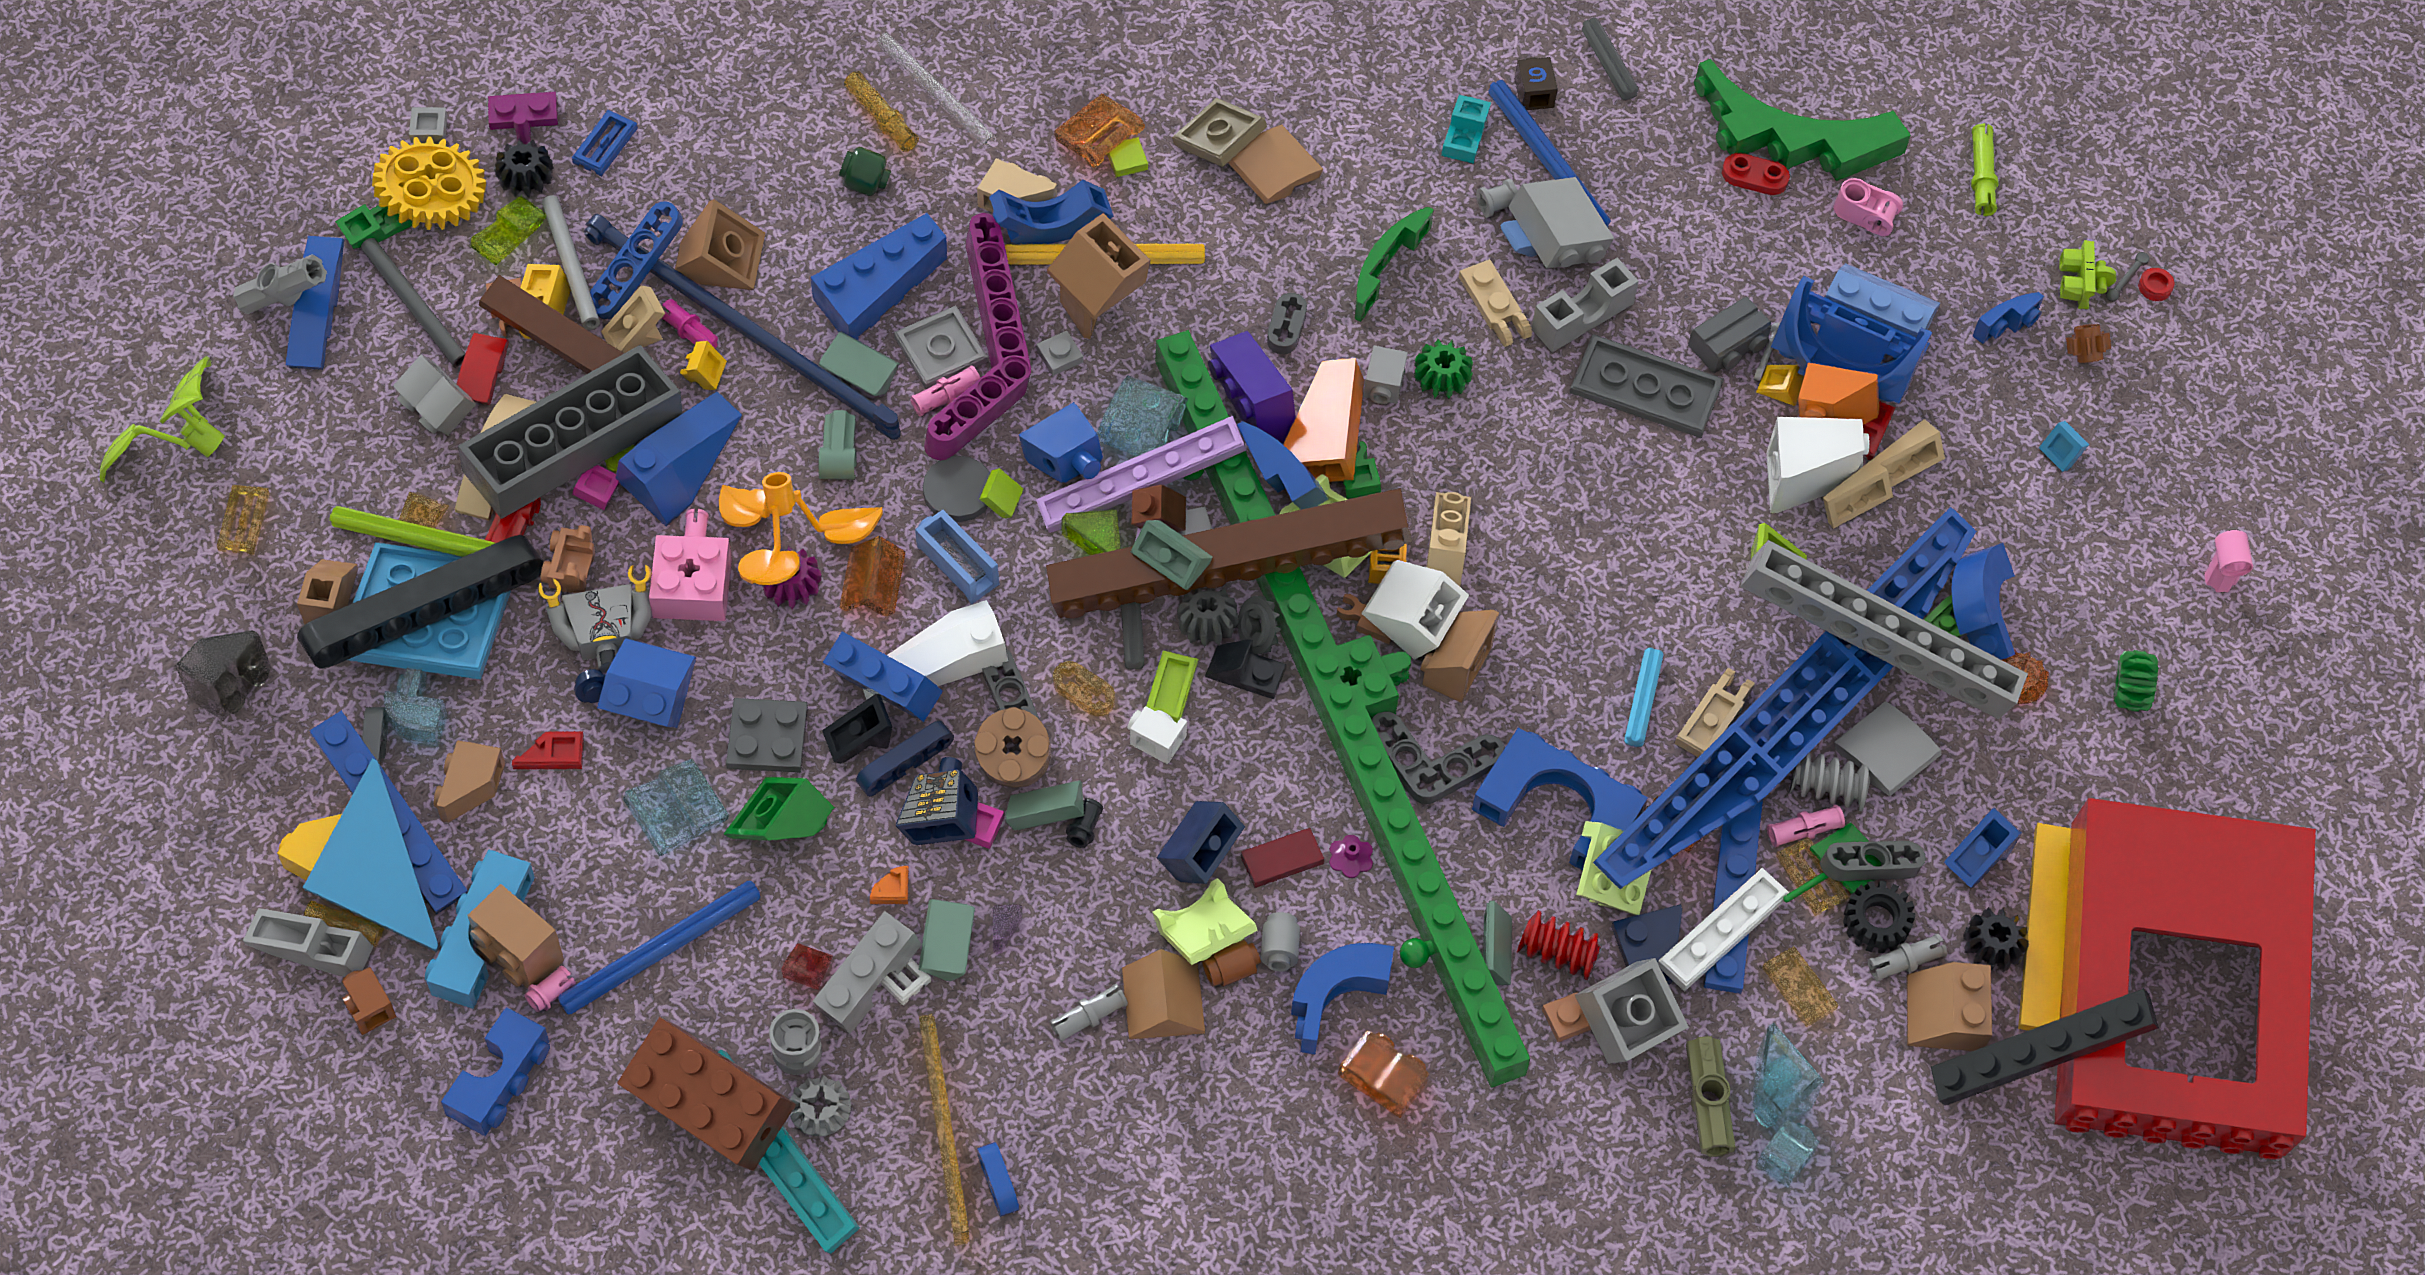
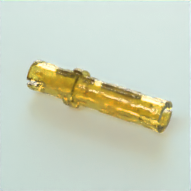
M854 71L846 77L844 86L857 98L868 113L873 116L881 132L886 135L888 134L903 152L905 150L907 152L912 150L918 144L919 137L903 121V115L898 110L889 106L860 71Z

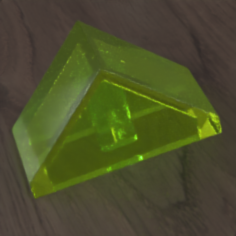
M1117 510L1066 513L1062 517V535L1087 554L1094 555L1121 549Z

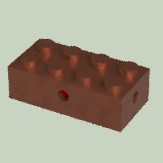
M661 1017L658 1018L617 1082L618 1085L735 1164L752 1171L756 1169L796 1106L794 1102L678 1025Z

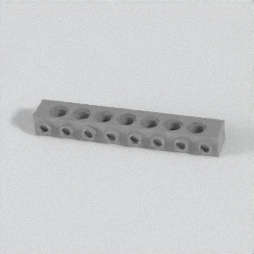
M1769 540L1752 557L1740 586L1997 719H2000L2017 704L2028 673Z

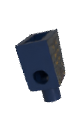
M944 757L941 759L938 772L919 774L914 778L896 822V827L913 845L975 838L978 789L962 771L963 764L960 760L953 757Z

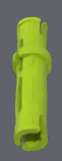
M1985 123L1977 124L1972 128L1974 176L1971 179V187L1975 191V213L1981 215V207L1983 206V216H1991L1997 211L1995 190L1999 182L1994 169V129L1988 124L1987 133L1985 134Z

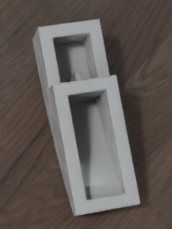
M258 908L243 939L246 945L267 954L343 977L356 970L362 971L374 947L359 931L330 927L320 918Z

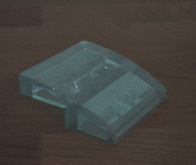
M1127 375L1112 398L1097 431L1099 442L1135 456L1166 444L1170 430H1178L1188 398Z
M693 759L660 770L658 779L625 791L623 798L659 856L667 854L728 820L729 817L728 812Z

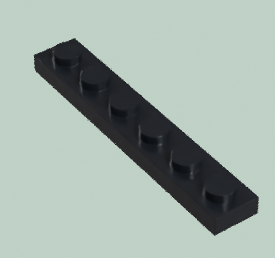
M2143 988L1931 1066L1939 1102L1946 1106L2158 1029L2159 1026L2150 994Z

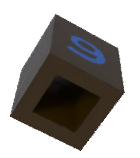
M1531 57L1518 60L1514 80L1519 101L1526 110L1554 108L1558 88L1551 58Z

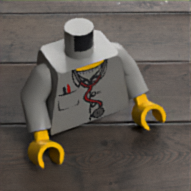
M634 565L630 566L628 577L635 584V589L633 590L631 584L562 595L563 602L558 600L561 586L557 580L553 579L556 592L552 596L545 595L542 585L539 583L538 593L548 602L546 611L555 636L570 650L579 651L582 660L597 658L598 669L602 673H607L624 639L627 638L634 641L640 639L651 620L650 589L646 588V582L650 580L652 575L650 567L645 565L646 577L640 581L634 577Z

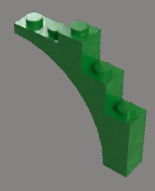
M1711 58L1700 62L1698 65L1696 78L1694 79L1696 92L1700 97L1705 96L1711 105L1713 117L1720 121L1716 140L1719 147L1723 151L1727 150L1730 155L1734 153L1749 154L1767 146L1771 159L1775 162L1779 161L1787 169L1819 157L1823 170L1830 172L1834 179L1839 181L1906 152L1911 134L1894 111L1870 118L1845 121L1820 120L1794 115L1766 105L1745 93L1722 73Z

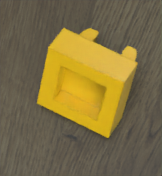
M708 341L696 342L693 352L686 355V359L689 361L687 368L681 369L680 374L689 382H697L703 389L716 390L727 361Z

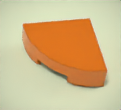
M909 866L893 868L890 870V873L875 883L870 894V904H908Z

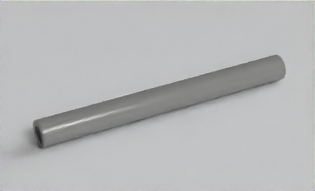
M554 195L547 196L542 200V205L582 325L587 330L595 329L599 326L600 320L559 199Z

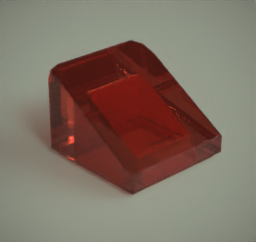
M797 943L781 968L783 978L818 990L833 955Z

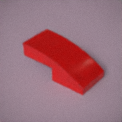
M478 333L473 334L456 384L474 402L491 404L498 373L501 374L509 344L508 339Z

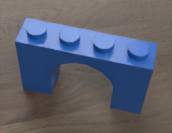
M1517 728L1476 792L1472 810L1505 827L1515 809L1529 791L1541 785L1559 784L1573 789L1583 797L1590 809V822L1604 823L1625 831L1644 812L1648 797L1642 795L1641 791L1629 784L1624 785L1614 780L1603 769L1590 767L1579 761L1571 752L1564 749L1559 750L1546 743L1538 734ZM1581 834L1573 847L1569 863L1583 871L1591 839Z

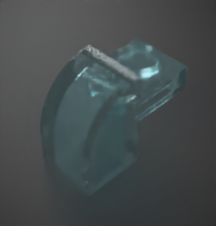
M407 666L406 673L400 674L398 678L396 692L385 691L384 705L390 725L400 738L409 743L439 748L448 716L444 701L423 697L428 680L426 672L422 671V668Z

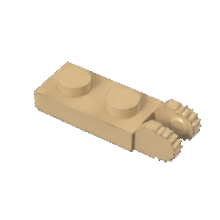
M1490 259L1460 270L1459 279L1490 329L1493 328L1504 347L1513 343L1512 333L1506 324L1510 321L1513 322L1523 339L1531 337L1532 328L1529 321H1527L1526 316L1522 313V310Z
M1727 668L1717 684H1713L1678 734L1675 744L1699 757L1733 724L1743 709L1744 703L1753 690L1755 683L1747 679L1741 685L1736 696L1730 694L1725 690L1733 682L1735 671Z

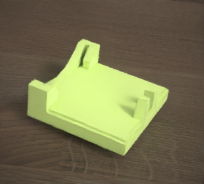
M1585 821L1582 836L1590 838L1591 842L1576 895L1590 899L1589 902L1598 903L1600 906L1615 908L1632 915H1640L1651 870L1622 889H1619L1593 862L1624 831L1604 823Z
M1218 878L1211 881L1202 897L1190 907L1178 911L1157 909L1152 912L1160 934L1191 965L1207 960L1212 954L1258 931L1255 922L1228 898L1225 886Z

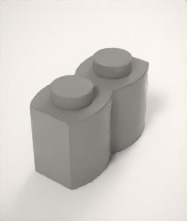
M422 354L393 385L400 393L397 400L411 412L417 410L422 415L419 422L433 434L440 431L449 436L476 405L471 397L434 361Z

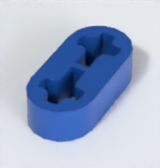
M993 1142L978 1147L976 1149L978 1159L999 1216L1019 1211L1018 1200L997 1143Z

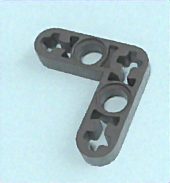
M1381 712L1372 718V722L1399 780L1410 796L1421 804L1434 803L1489 773L1505 749L1503 742L1498 737L1485 734L1431 762L1403 721L1396 714ZM1380 724H1384L1385 727L1393 726L1392 737L1396 743L1392 747V739L1388 733H1379ZM1482 747H1485L1487 750H1495L1493 758H1490L1488 755L1478 758L1476 762L1477 768H1475L1473 759L1481 755ZM1402 751L1411 752L1415 756L1416 762L1409 766L1402 765L1397 761L1396 755ZM1451 763H1460L1466 767L1467 773L1461 777H1454L1448 773L1446 768ZM1437 771L1440 772L1441 779L1433 784L1432 792H1429L1426 788L1419 789L1421 780L1429 784L1437 780Z

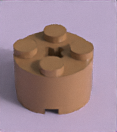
M1012 707L995 712L982 723L974 741L976 757L983 772L991 781L998 785L1011 788L1026 787L1037 782L1048 769L1051 759V743L1048 733L1042 722L1025 710ZM1010 742L1013 744L1020 742L1019 748L1021 752L1018 755H1015L1013 752L1006 755L1008 751L1006 745Z

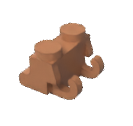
M579 525L577 530L561 527L560 531L553 530L550 539V551L554 552L551 562L544 561L541 571V582L548 583L549 588L556 589L553 583V579L559 582L563 592H585L586 580L591 563L595 557V547L592 543V533L589 526Z

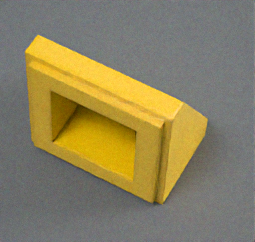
M1767 365L1756 392L1796 406L1804 376L1798 373L1800 367L1798 365Z

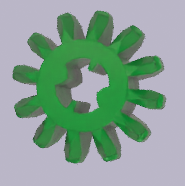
M1439 339L1434 343V347L1425 344L1422 348V353H1419L1415 358V381L1421 382L1422 392L1432 388L1434 399L1439 395V391L1444 392L1448 399L1453 395V391L1462 394L1465 390V385L1469 384L1472 380V357L1466 356L1465 346L1454 348L1453 339L1448 345H1443Z
M2138 650L2124 651L2120 655L2114 683V702L2117 707L2134 712L2148 711L2152 707L2159 669L2156 655Z

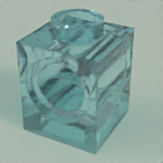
M1787 1119L1762 1151L1756 1166L1786 1188H1789L1814 1155L1820 1141L1815 1138V1135L1808 1127L1800 1123L1795 1124L1790 1119Z

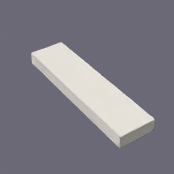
M1761 868L1658 961L1660 969L1685 992L1784 902L1783 897L1789 892L1767 871Z

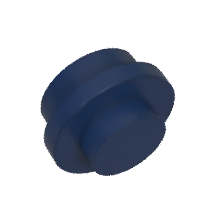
M589 669L580 673L575 680L574 686L577 699L584 703L599 702L606 675L597 669Z

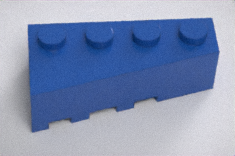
M926 213L811 276L813 300L838 332L842 331L858 340L859 336L869 327L872 328L893 305L896 306L910 289L918 286L947 259L946 235L930 215Z

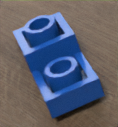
M2040 292L2029 293L1997 305L1978 319L1972 336L1984 344L1991 337L1999 338L2007 327L2014 333L2024 325L2030 328L2041 316L2042 312L2039 308L2044 295Z

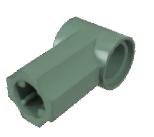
M834 410L832 413L825 415L823 447L819 449V479H856L854 467L857 464L856 448H854L856 417L845 410Z

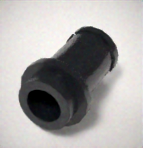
M1090 798L1083 800L1084 816L1075 818L1073 824H1069L1066 828L1067 841L1078 848H1085L1093 842L1095 838L1093 831L1104 809L1098 801Z

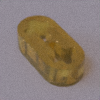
M1066 661L1056 666L1053 672V686L1055 691L1093 716L1101 717L1113 710L1115 706V691L1108 682L1074 661ZM1072 674L1076 675L1077 684L1072 681L1067 684L1063 683V675L1066 677H1070ZM1091 693L1095 696H1099L1101 693L1105 694V703L1103 701H1098L1096 704L1092 703Z

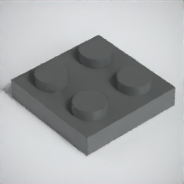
M734 698L726 760L727 769L801 773L808 711L807 702Z

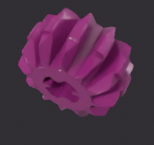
M790 546L786 549V551H793ZM804 548L797 552L800 559V567L792 578L779 584L762 585L764 595L767 599L774 598V602L778 607L787 600L789 607L793 610L796 605L795 600L798 599L807 605L809 595L817 596L819 592L818 584L821 583L822 575L818 568V562L814 556L807 557V552Z

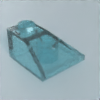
M1772 1023L1767 1027L1756 1054L1752 1106L1755 1108L1754 1115L1759 1123L1765 1128L1771 1127L1776 1134H1779L1813 1108L1824 1080L1781 1030Z

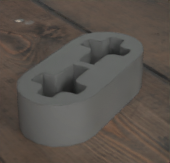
M1283 294L1276 302L1268 328L1267 344L1277 354L1285 355L1291 353L1298 345L1307 312L1306 300L1299 294ZM1290 305H1294L1296 310H1294L1292 318H1286L1287 309ZM1282 329H1288V338L1284 342L1278 341Z

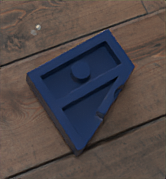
M1681 904L1612 922L1611 928L1626 967L1637 961L1656 958L1658 963L1666 953L1678 944L1683 910ZM1662 971L1668 985L1672 984L1673 980Z

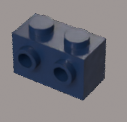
M1195 801L1156 858L1179 882L1207 884L1245 826L1224 802Z

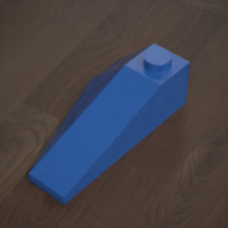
M716 391L643 439L624 455L618 462L616 479L665 526L669 525L693 503L742 414Z

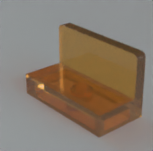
M881 536L853 546L850 549L839 608L849 611L865 605L882 616L894 614L906 551Z

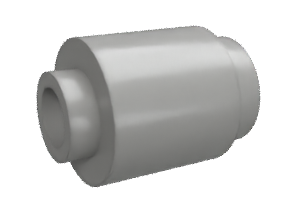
M1285 912L1272 913L1263 924L1260 960L1273 971H1286L1298 963L1300 926L1297 924V918L1294 915Z

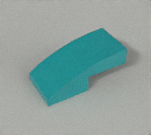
M1459 94L1441 156L1474 164L1491 102Z

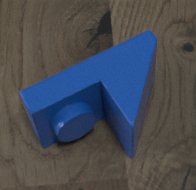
M1992 808L1944 863L1970 888H1974L1999 860H2006L2009 857L2022 832L1996 808Z

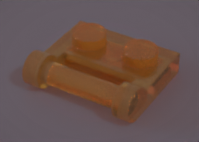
M1101 93L1054 130V135L1057 142L1082 156L1091 167L1096 168L1104 161V157L1128 137L1132 134L1138 135L1143 131L1145 124L1136 113ZM1117 124H1123L1098 145H1092Z

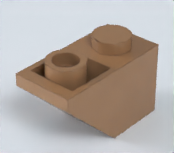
M321 559L306 572L297 602L304 625L314 619L348 606L359 568L358 564Z
M457 740L454 752L448 753L445 760L444 774L446 777L443 786L438 785L434 795V807L438 809L441 821L450 822L495 797L505 766L501 748Z

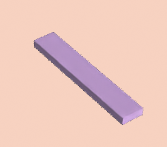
M1233 416L1099 472L1092 479L1085 478L1038 498L1036 501L1048 532L1051 533L1131 500L1133 490L1169 484L1242 453L1247 449Z

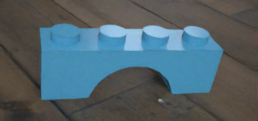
M488 849L484 860H479L476 863L471 878L473 883L468 893H463L457 903V917L453 925L447 926L443 932L440 942L442 948L437 959H432L426 968L425 980L432 996L474 1009L489 974L485 961L473 950L474 939L470 935L472 928L467 915L500 884L524 902L535 878L530 862Z

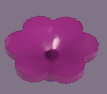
M1347 835L1342 841H1334L1330 845L1329 850L1332 856L1329 864L1333 870L1342 871L1348 878H1355L1360 872H1367L1372 868L1373 861L1370 856L1373 853V848L1370 843L1361 842L1355 835Z

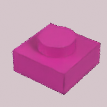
M596 465L582 473L572 495L605 510L620 483L616 479L615 473Z
M978 802L975 838L965 840L990 849L1004 820V811Z

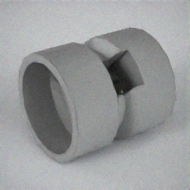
M790 1009L778 1014L771 1022L769 1029L774 1062L779 1069L787 1074H806L818 1065L822 1056L818 1022L813 1015L805 1010Z

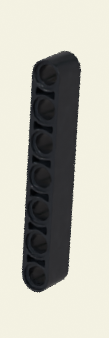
M523 535L512 536L306 623L299 630L297 639L315 667L319 669L329 668L532 582L541 575L544 561L527 537Z

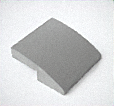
M1887 701L1834 742L1835 750L1841 756L1852 761L1858 767H1861L1862 764L1868 765L1870 784L1889 796L1893 795L1942 755L1941 749L1916 723Z

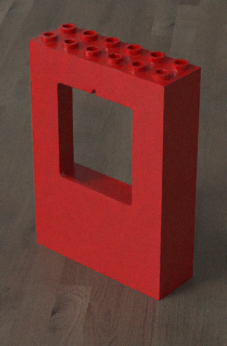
M2087 799L2071 823L2060 1019L2128 994L2131 931L2259 948L2255 1083L2193 1076L2191 1083L2188 1082L2187 1074L2130 1067L2125 1063V1040L2058 1065L2055 1124L2066 1125V1130L2075 1133H2085L2089 1129L2102 1130L2105 1136L2112 1138H2125L2128 1134L2143 1136V1141L2159 1144L2165 1143L2167 1140L2181 1141L2183 1147L2190 1149H2201L2205 1145L2220 1147V1151L2227 1154H2241L2244 1150L2259 1152V1157L2270 1160L2281 1159L2283 1156H2286L2306 1137L2316 829L2100 799Z

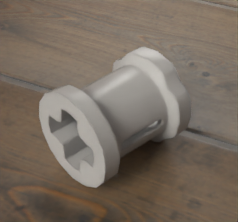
M1511 179L1504 180L1502 185L1490 189L1485 187L1479 188L1476 191L1478 206L1486 218L1491 217L1495 211L1508 208L1518 189Z

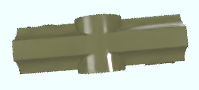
M1712 1036L1698 1037L1686 1043L1692 1087L1691 1106L1696 1116L1701 1154L1708 1155L1709 1157H1720L1734 1152L1736 1148L1728 1099L1730 1096V1085L1725 1078L1720 1039H1715ZM1702 1092H1712L1719 1100L1709 1101L1702 1095Z

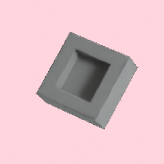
M412 107L409 129L411 143H413L414 137H417L421 143H426L428 137H432L433 143H439L442 139H446L448 118L446 108Z
M1064 331L1036 344V350L1052 376L1083 363V355L1068 331Z

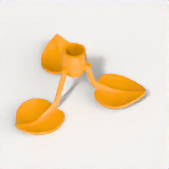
M775 472L765 476L762 480L763 490L753 489L749 491L747 489H737L722 485L719 495L720 515L728 525L749 527L758 523L762 517L768 518L770 514L773 516V551L761 549L750 552L740 560L738 565V571L743 580L759 585L782 583L792 578L799 570L800 559L798 553L795 551H780L779 516L790 514L795 502L817 532H824L825 539L836 544H850L865 539L874 530L883 514L882 507L839 509L823 514L818 522L803 501L800 490L793 491L790 475L784 472Z

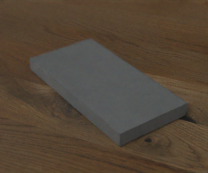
M1592 334L1571 385L1570 393L1702 438L1724 378Z

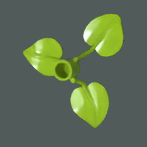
M208 356L202 358L181 379L172 394L170 404L159 420L163 424L176 413L182 416L187 421L180 431L185 436L184 439L141 425L136 426L132 424L112 442L106 451L100 467V481L105 482L107 469L127 449L131 441L140 434H147L178 444L186 450L192 446L206 457H209L218 448L225 435L209 424L208 420L201 416L192 405L199 400H203L200 391L201 375L205 368L212 366ZM184 408H187L193 416L189 415Z

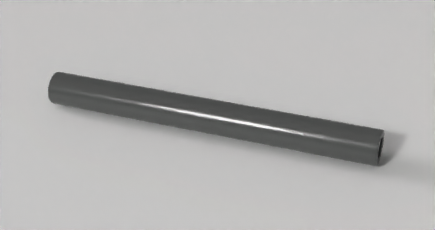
M369 238L365 240L361 245V250L453 367L457 368L462 365L465 356L462 348L376 239Z

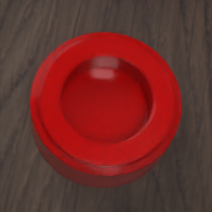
M2161 268L2147 269L2141 275L2138 283L2141 294L2152 301L2167 299L2175 285L2172 275Z

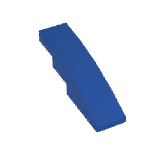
M308 236L303 258L312 254L322 260V265L327 274L324 283L303 291L300 298L294 303L286 357L287 367L323 370L327 338H330L333 311L338 303L344 248L343 238Z

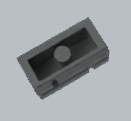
M1744 297L1692 329L1688 346L1713 373L1718 372L1722 368L1730 370L1741 361L1743 355L1750 351L1757 353L1767 345L1772 326L1771 321L1761 311H1758L1757 306L1748 297Z

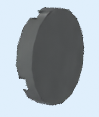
M956 455L936 462L924 476L922 488L926 505L934 515L944 510L955 522L975 519L988 508L979 498L988 480L990 471L983 463L966 456Z

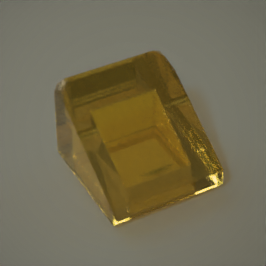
M409 492L399 520L436 528L449 505L418 492Z

